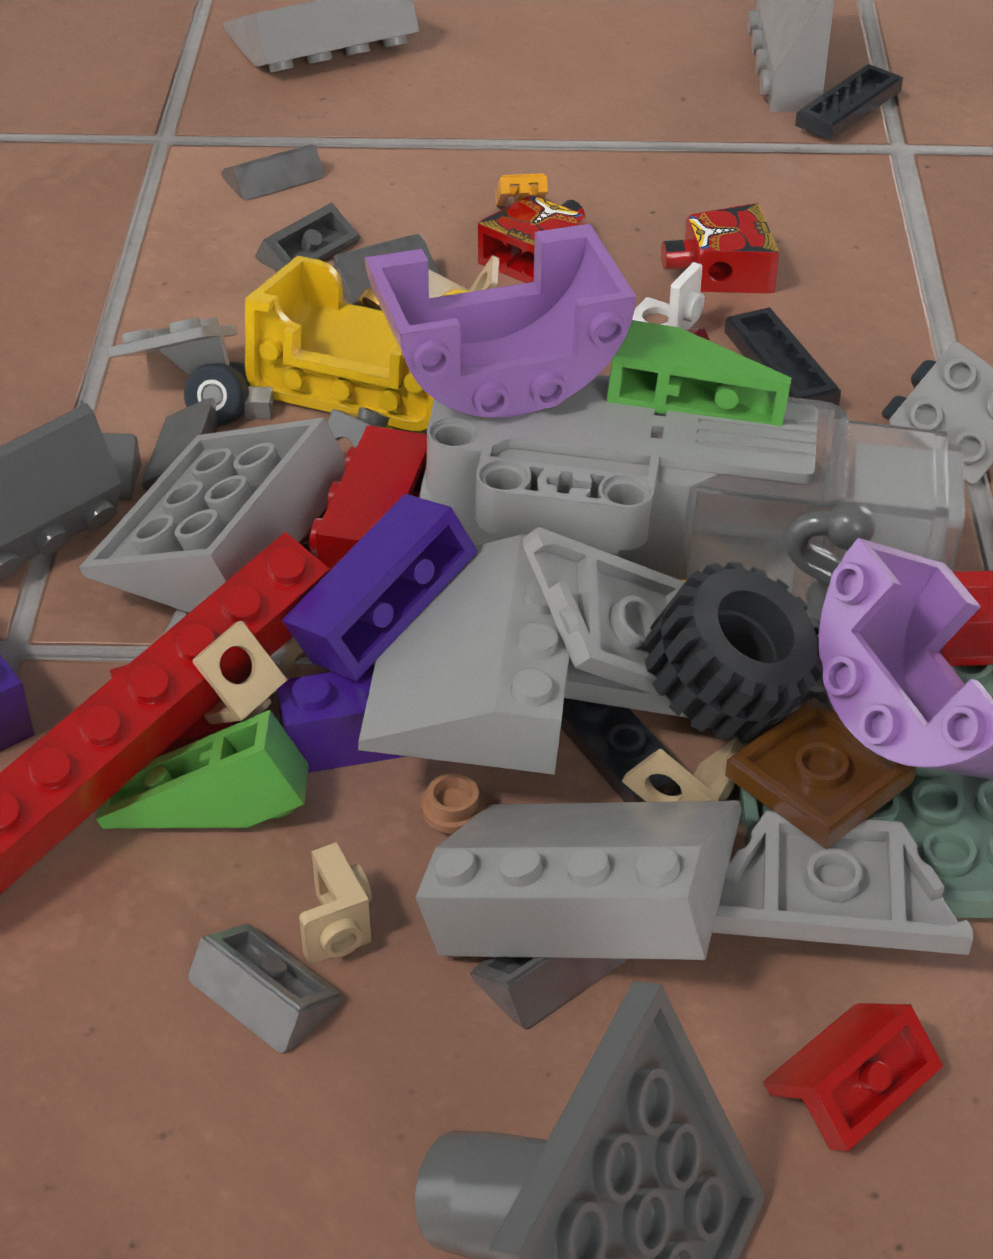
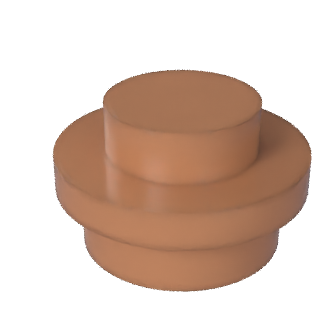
M446 773L436 777L431 781L421 799V813L424 821L431 828L449 834L456 832L480 811L485 809V797L476 782L469 776L460 773Z

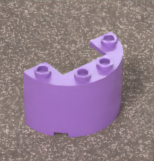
M591 224L535 232L534 282L429 298L428 259L423 249L365 257L370 285L406 364L417 383L426 393L443 405L474 416L486 418L519 416L559 405L564 399L573 395L592 381L611 361L627 335L635 311L636 295Z
M857 538L834 570L825 596L820 619L819 658L822 661L823 667L822 677L828 697L836 713L856 739L876 754L890 761L908 766L993 779V698L978 680L970 679L964 684L939 652L981 606L945 563L861 538Z

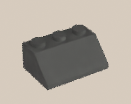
M87 403L0 446V580L11 576L27 560L41 553L49 555L56 552L66 544L70 537L87 528L90 530L101 528L117 512L121 481L94 411Z

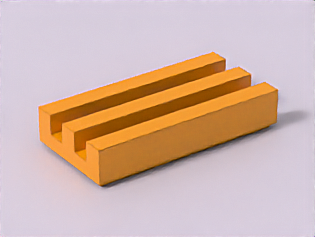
M545 173L502 175L495 189L496 207L505 206L509 197H513L514 203L527 196L536 195L544 199L548 193L547 175Z

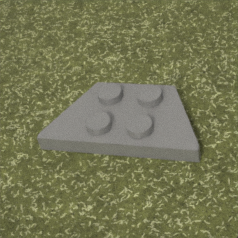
M537 527L523 538V547L574 668L659 696L653 686L657 677L647 672L645 659L650 653L644 649L645 639L651 632L650 627L685 582L541 527ZM664 695V696H659V697L668 699V697H667L666 695Z
M772 811L764 813L751 832L750 843L745 848L738 850L730 861L712 933L964 955H969L973 942L972 927L967 920L957 921L942 898L945 886L933 868L919 857L917 852L918 845L902 822L865 819L826 850L776 812Z

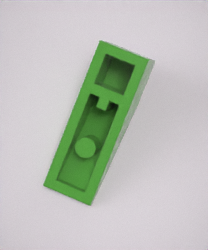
M632 320L624 341L612 358L607 402L653 408L655 413L666 414L668 410L782 426L791 377L680 327Z
M268 710L153 759L98 808L96 821L103 829L248 828L270 818H282L293 812L297 807L304 805L309 764L272 711Z

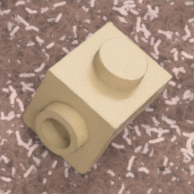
M337 842L311 851L315 892L321 905L304 911L299 916L303 954L311 965L329 958L343 957L353 952L356 948L372 942L369 902L372 901V894L367 877L358 863L349 865Z

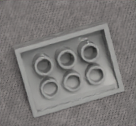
M316 0L253 13L223 22L226 33L255 67L268 64L270 72L293 68L292 59L307 56L308 64L332 59L331 50L345 48L346 56L370 51L369 42L382 40L384 48L408 43L406 34L419 32L413 0Z
M756 0L755 10H749L747 32L748 36H752V55H756L755 69L756 75H760V95H767L770 112H798L823 95L834 0Z
M325 417L197 435L81 564L79 569L83 576L189 613L284 532L288 533L299 543L311 533L314 520L319 518L326 509L332 483L334 481L340 482L344 475L346 458Z
M517 535L476 545L475 547L478 552L376 660L360 732L358 750L555 775L569 654L523 547V538L526 535Z
M739 801L490 804L435 848L415 898L438 956L705 960L742 809Z

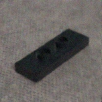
M867 64L796 113L795 126L832 140L901 92L903 77Z
M770 307L726 318L724 332L744 357L791 377L787 402L812 405L818 410L839 405L841 396L839 387Z
M564 698L561 729L624 802H646L622 782L625 774L658 749L664 750L674 760L676 759L629 708ZM652 774L649 776L650 783L659 792L668 796L681 792L680 786L672 778L662 774Z

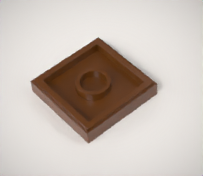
M814 697L728 758L725 776L827 850L913 783L916 767L890 761L864 746L847 729L836 711Z

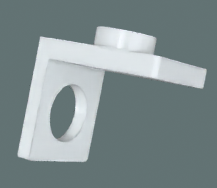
M692 262L672 283L670 304L646 297L635 308L632 320L647 322L643 319L646 315L658 313L669 317L668 322L661 325L689 330L698 321L705 303V296L700 293L703 265Z

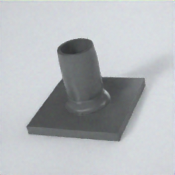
M633 981L548 1140L488 1131L453 1130L440 1136L427 1151L418 1172L415 1190V1209L417 1223L423 1238L435 1249L469 1259H739L766 1196L662 984Z

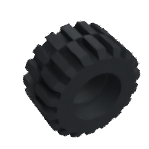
M728 562L724 568L720 564L714 563L707 565L702 572L697 570L687 579L650 627L651 632L645 639L644 649L650 653L645 659L647 672L657 677L653 686L659 696L666 695L672 702L669 708L678 717L683 713L692 720L690 726L701 732H704L706 728L713 730L715 738L729 740L735 734L740 741L753 740L757 734L762 735L789 714L817 684L816 681L823 674L822 661L819 658V638L816 636L819 633V624L816 618L808 616L805 611L808 606L800 596L795 598L787 591L788 585L780 579L776 581L771 580L767 577L766 571L754 566L748 571L741 563Z

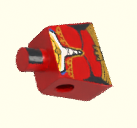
M535 195L527 196L478 222V264L486 266L493 255L499 258L500 273L524 283L534 282L535 232L584 225L586 219L583 207L575 200H567L559 205Z
M758 203L691 214L686 219L685 239L662 241L661 261L664 270L688 268L692 262L703 265L701 292L775 293L779 250Z

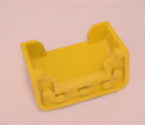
M296 256L245 298V372L251 387H273V398L277 401L330 413L332 409L356 415L360 406L390 417L387 426L409 431L427 429L434 398L425 392L411 374L383 311L343 303L342 279L337 270L330 264L317 259ZM451 289L443 293L441 296L466 293L472 291L462 289Z

